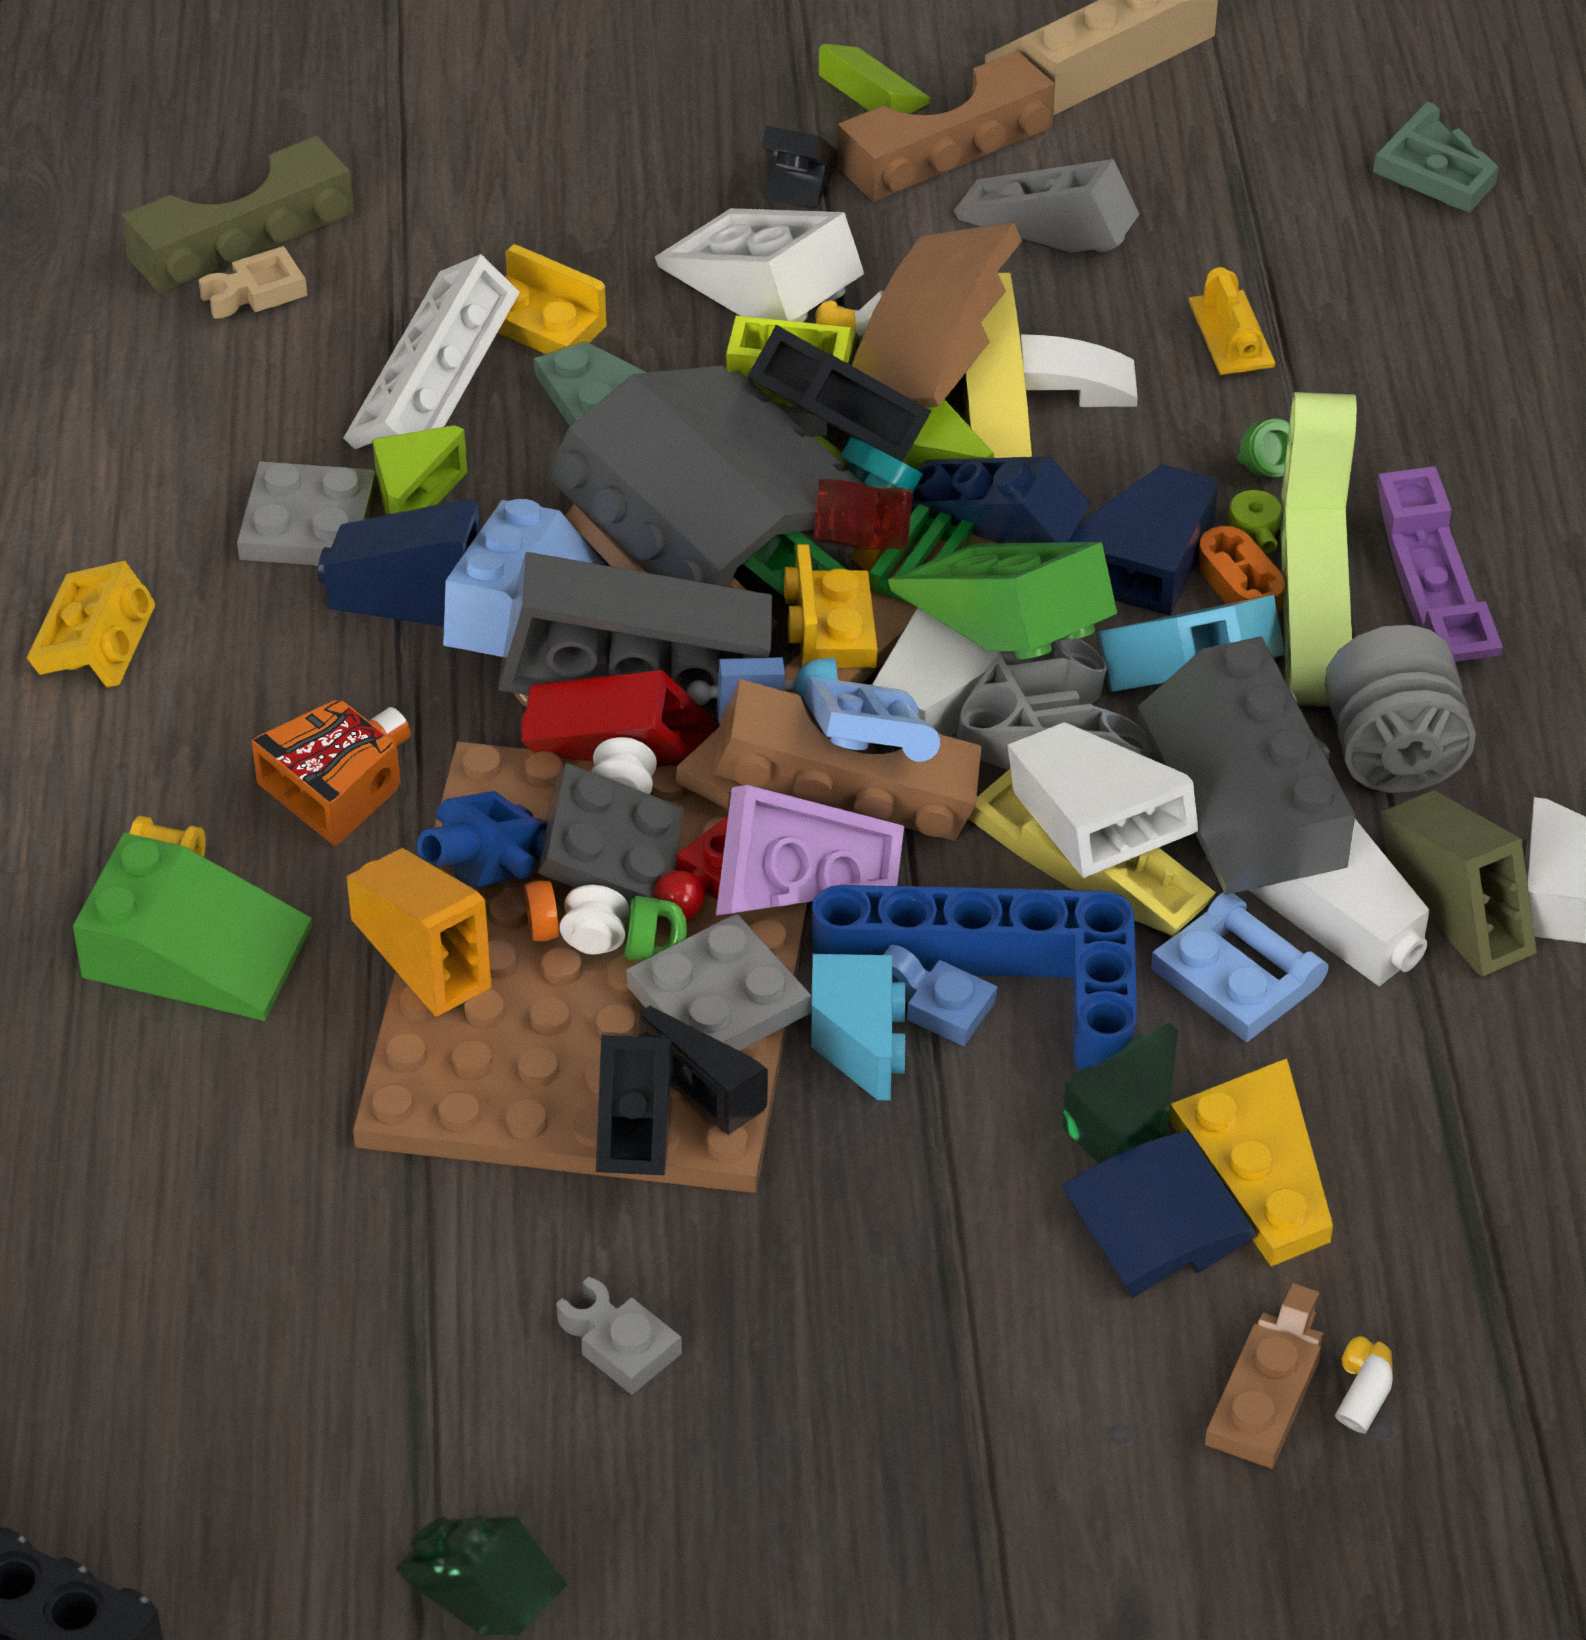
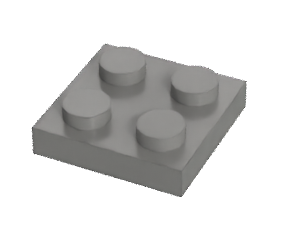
M259 461L237 541L239 560L318 566L323 548L332 547L341 524L370 519L377 490L376 470Z
M737 913L626 969L627 987L645 1008L652 1006L739 1051L812 1013V995Z

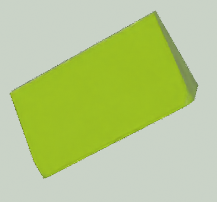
M833 44L820 45L819 76L868 111L884 105L899 112L912 114L930 104V97L859 47Z

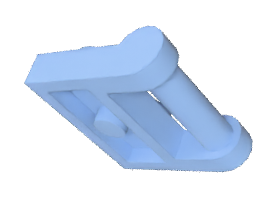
M808 676L804 701L826 737H831L830 741L833 744L853 750H866L869 743L901 747L909 759L916 762H925L937 754L940 747L939 735L929 722L920 720L918 717V706L907 691Z
M1223 892L1215 898L1206 913L1152 952L1151 970L1247 1043L1318 988L1327 975L1328 964L1312 951L1303 954L1247 912L1246 902L1234 893L1225 895ZM1230 931L1286 972L1287 975L1278 980L1222 937Z

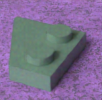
M1427 101L1375 155L1373 173L1440 200L1449 206L1470 213L1496 185L1499 167L1484 152L1475 149L1471 143L1472 140L1460 128L1450 132L1439 121L1440 109L1435 104Z
M588 342L534 358L535 377L569 426L574 424L632 374L647 373Z

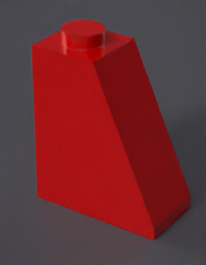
M663 670L530 685L527 709L521 719V742L534 753L547 751L558 755L561 759L593 762L594 751L600 743L611 738L628 737L645 744L653 751L657 760V768L667 764L679 765L714 733L720 725Z

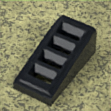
M648 1006L639 1012V1034L672 1035L670 1085L723 1133L731 1134L765 1110L768 1098V1069L760 1062L652 1006Z

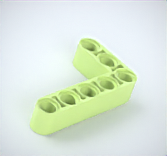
M1294 392L1292 399L1281 493L1283 522L1280 527L1282 575L1285 579L1283 597L1285 679L1288 687L1296 696L1298 706L1330 707L1324 686L1326 668L1337 651L1352 640L1346 503L1356 433L1357 402L1355 394Z

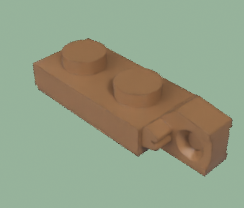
M1292 1283L1282 1304L1279 1317L1263 1312L1258 1325L1254 1323L1207 1428L1206 1446L1271 1469L1274 1468L1319 1363L1323 1333L1311 1329L1316 1317L1315 1305L1319 1297L1318 1291Z

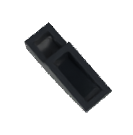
M778 325L775 326L747 376L749 380L901 462H904L932 412Z

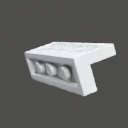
M481 254L438 273L343 438L354 449L371 444L372 439L441 428L446 425L520 293Z

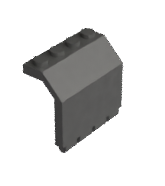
M722 365L632 374L568 428L547 475V478L577 504L639 563L647 573L725 587L729 586L736 569L775 535L864 523L869 512L875 508L879 499L851 471H843L844 465L812 436H805L806 431L777 404L768 402L767 395L740 371L729 372Z

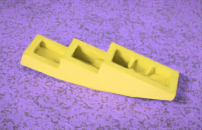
M1011 272L998 273L1006 292L981 322L990 343L963 375L962 398L965 418L970 428L994 453V458L1032 457L1022 350Z
M1011 768L976 798V806L968 818L1013 853L1068 888L1079 891L1116 893L1124 897L1132 905L1135 921L1171 936H1175L1214 899L1216 894L1214 890L1159 847L1082 878L1014 794Z

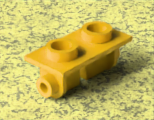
M1223 267L1214 268L1208 273L1204 286V295L1189 297L1188 301L1219 374L1242 373L1275 367L1274 358L1244 290H1238L1239 281L1236 274Z

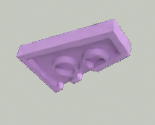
M750 785L732 787L716 915L814 901V898L821 890L836 885L897 886L904 826Z

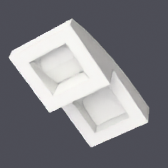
M1021 334L1020 343L1026 390H1078L1079 407H1137L1138 397L1133 359L1109 348L1081 340L1047 335Z

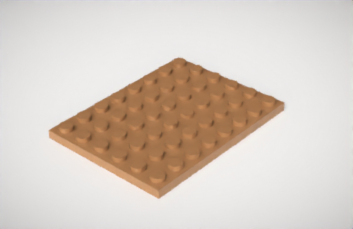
M457 741L441 803L448 798L496 791L514 805L520 804L532 812L533 818H540L548 823L556 778L564 765L569 763L590 772L595 765L593 761L561 759L558 755L547 751L534 753L530 749ZM667 764L657 767L651 776L653 787L650 795L684 808L677 853H679L729 814V809L676 783L677 766ZM436 819L434 828L442 827L443 823ZM537 856L534 857L536 859L534 870L525 879L490 884L484 888L467 885L478 891L485 899L492 988L435 1017L400 975L395 972L353 1129L355 1148L749 1193L757 1192L787 1026L740 1050L768 1069L767 1107L762 1113L728 1135L726 1132L723 1133L670 1085L669 1097L672 1098V1112L665 1175L596 1172L601 1035L603 1032L639 1034V1012L644 1010L645 1007L627 987L626 969L640 962L629 961L627 957H624V942L613 951L591 955L580 952L564 940L560 932V923L566 914L564 902L566 896L575 887L538 874L540 859ZM675 858L674 870H676V858ZM449 866L438 867V869L457 879L453 874L454 870ZM532 880L551 881L554 891L559 937L547 942L532 941L524 899V885ZM705 892V901L701 911L694 918L686 921V939L736 913L716 915L718 900ZM810 902L737 912L796 978ZM659 916L657 919L654 946L663 947L670 937V922L663 916Z

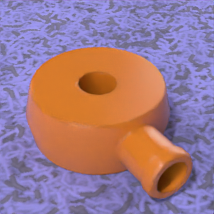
M532 880L524 885V899L532 941L547 942L559 937L554 891L551 881Z

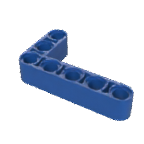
M836 885L821 890L814 898L812 904L813 954L883 955L890 945H897L914 954L928 972H931L937 962L942 960L972 975L1072 978L1073 1057L1076 1066L1082 1073L1102 1080L1117 1078L1125 1074L1131 1067L1137 1020L1135 930L1132 905L1124 897L1106 891Z

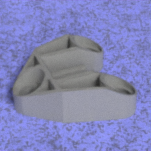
M1079 638L1051 642V652L1029 659H1016L1014 651H999L964 703L956 733V739L981 745L980 761L1006 770L1010 769L1008 744L1063 722L1149 759H1152L1154 748L1145 730L1138 724L1120 714L1092 705L1101 696L1107 664L1092 646Z

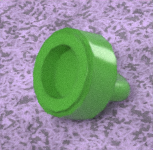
M1275 418L1254 422L1246 429L1241 438L1237 462L1240 465L1246 466L1251 473L1258 477L1275 478L1283 476L1289 423Z
M636 895L634 898H631L624 942V957H627V960L642 962L686 939V917L676 903ZM658 916L667 917L671 926L669 940L663 947L654 946Z

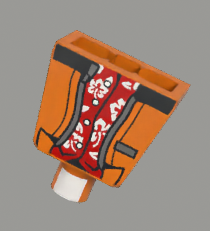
M333 700L251 740L257 784L335 847L397 791L401 783L397 747L411 737L409 724L404 716L393 707H388L368 721L344 701Z

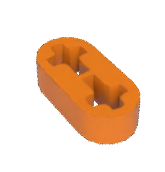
M1232 526L1214 527L1204 532L1200 538L1197 568L1224 603L1229 604L1274 595L1277 614H1279L1283 606L1285 579L1254 540L1243 530Z

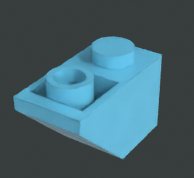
M813 954L811 1048L876 1100H891V1073H905V1033H892V1022H905V982H892V955Z

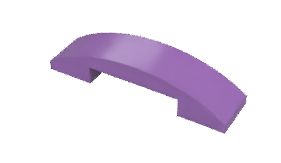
M1436 466L1378 474V494L1388 543L1404 596L1417 627L1430 629L1446 640L1455 662L1501 656L1503 646L1486 601H1476L1451 534L1449 523L1452 509Z

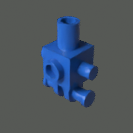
M496 791L448 798L441 803L436 813V818L443 823L442 827L422 831L416 845L419 858L437 868L449 866L454 870V876L461 882L473 887L484 888L490 884L525 879L532 873L536 865L534 857L537 856L539 859L541 857L547 823L540 818H533L532 812L520 804L514 805Z

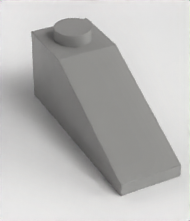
M1114 159L977 179L954 209L958 220L981 227L1014 222L1022 239L1070 253L1095 250L1101 253L1116 248L1124 241L1125 234L1140 215Z

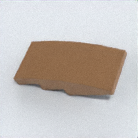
M1014 222L920 236L894 272L876 305L852 366L925 408L939 406L990 343L981 322L1006 292L998 270L1022 242Z

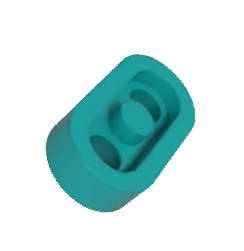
M852 436L840 456L850 462L846 470L851 471L864 484L895 500L901 490L912 495L923 473Z

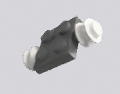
M628 737L611 738L600 743L594 751L593 762L595 766L591 772L569 763L564 765L556 778L537 872L543 876L575 887L566 896L564 902L566 914L561 920L560 932L568 944L580 952L591 955L607 953L622 945L626 935L624 924L628 920L631 898H634L635 895L654 898L653 889L656 882L661 876L674 870L684 808L650 795L653 787L651 776L654 774L657 765L655 754L645 744Z

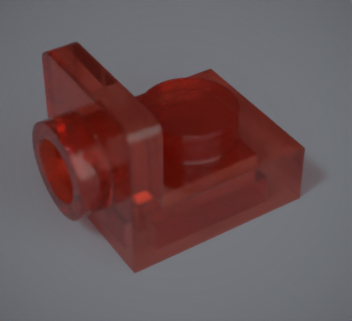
M819 479L814 540L860 550H905L909 540L912 491L905 488H876L840 479Z

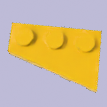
M1287 1058L1170 1104L1169 1122L1177 1133L1184 1131L1190 1133L1256 1232L1257 1236L1252 1240L1271 1267L1331 1242L1333 1223Z

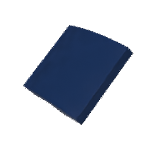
M1188 1131L1168 1135L1124 1151L1061 1185L1132 1298L1190 1261L1197 1271L1201 1272L1257 1236Z

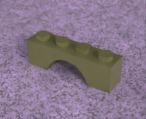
M314 136L270 154V172L267 179L256 191L241 199L221 204H198L168 195L121 214L127 258L159 294L229 266L232 264L231 262L253 256L354 214L350 170L318 136Z

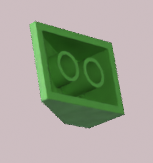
M1102 542L972 544L888 579L890 590L985 650L1014 651L1016 659H1029L1045 655L1052 651L1051 642L1058 639L1073 640L1091 635L1095 632V623L1117 614Z
M123 833L73 924V931L82 978L266 1021L312 928V918L185 846Z

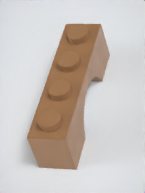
M1017 50L973 68L972 97L954 110L934 115H913L899 112L883 105L839 123L837 128V168L872 202L878 201L1052 128L1055 83Z
M739 679L721 716L713 775L736 781L741 785H750L903 825L905 828L919 831L927 836L942 837L956 841L976 806L981 745L938 734L940 738L939 750L932 759L925 762H916L909 759L902 749L887 754L856 752L833 744L814 725L805 710L800 695Z

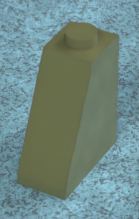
M1435 790L1381 811L1387 858L1428 907V916L1476 973L1485 976L1537 954L1522 839Z

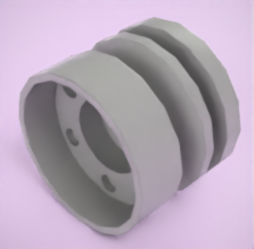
M1413 625L1383 626L1360 634L1337 651L1328 664L1324 686L1332 715L1338 725L1337 734L1342 745L1344 761L1351 776L1367 788L1388 793L1418 791L1441 783L1462 768L1473 753L1476 731L1469 715L1468 704L1461 691L1462 684L1455 660L1447 641L1432 630Z

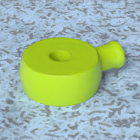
M1248 490L1236 495L1231 500L1227 510L1228 526L1241 529L1247 533L1254 542H1257L1265 554L1275 551L1278 542L1274 536L1278 533L1283 522L1282 506L1278 499L1270 493L1260 490Z

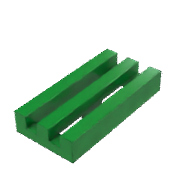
M918 504L869 572L870 590L909 603L890 590L888 579L895 573L922 533H924V536L895 576L925 564L927 557L940 539L947 542L934 560L967 547L972 539L974 523L962 519L958 527L951 525L952 515L940 512L936 519L929 517L930 508Z

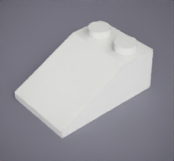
M730 208L655 256L659 268L740 316L794 322L805 321L808 318L807 312L820 303L832 301L844 295L846 292L845 287L864 275L845 212Z

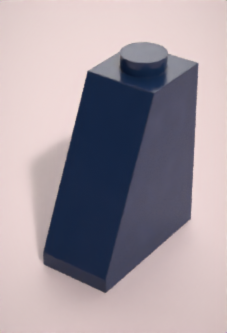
M1162 464L1079 522L1068 542H1102L1115 601L1171 616L1198 559L1200 538L1215 523L1219 479Z
M465 499L341 524L332 547L323 548L318 563V581L326 584L328 609L444 627L446 579L480 532L478 501Z

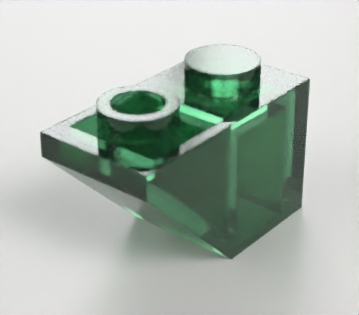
M1170 1022L1147 1036L1140 1035L1133 1038L1119 1053L1095 1067L1088 1066L1083 1068L1072 1077L1069 1083L1065 1084L1062 1128L1098 1163L1149 1141L1167 1136L1178 1030Z
M480 1515L467 1519L438 1518L426 1525L414 1536L411 1541V1546L414 1550L395 1568L405 1581L481 1635H519L567 1586V1583L517 1516L484 1518Z

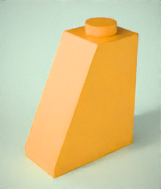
M400 848L379 860L371 861L359 870L346 876L351 920L435 1017L492 988L485 899L478 891L404 848Z

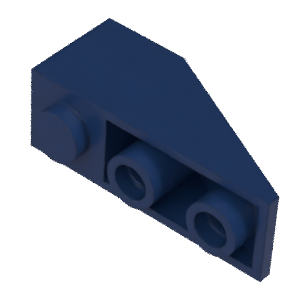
M1050 456L926 460L924 465L917 470L923 473L914 492L912 495L906 493L899 507L909 514L913 513L918 504L929 507V517L936 519L940 512L952 515L951 525L958 527L962 519L974 523L973 535L997 543H1056L1069 541L1090 502Z

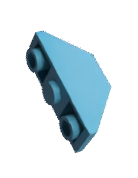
M1274 595L1097 631L1101 655L1107 664L1106 680L1109 692L1164 683L1201 649L1255 637H1263L1273 658L1285 655Z

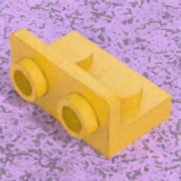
M513 244L506 250L507 275L505 278L520 293L498 330V334L544 354H549L583 342L590 343L607 326L605 285L602 281L516 244Z
M798 544L796 546L795 567L784 568L785 604L796 605L788 607V642L799 643L801 665L803 666L815 659L836 657L837 668H876L878 648L868 570L849 571L846 569H833L830 571H812L809 544Z
M126 561L68 573L29 651L27 660L39 675L66 669L76 670L84 665H90L107 688L118 686L124 677L152 615L155 601Z

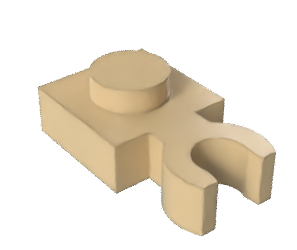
M284 246L231 262L233 274L212 273L198 280L200 297L203 301L210 300L213 318L228 317L234 314L239 309V306L247 303L250 304L254 312H259L307 296L306 278Z

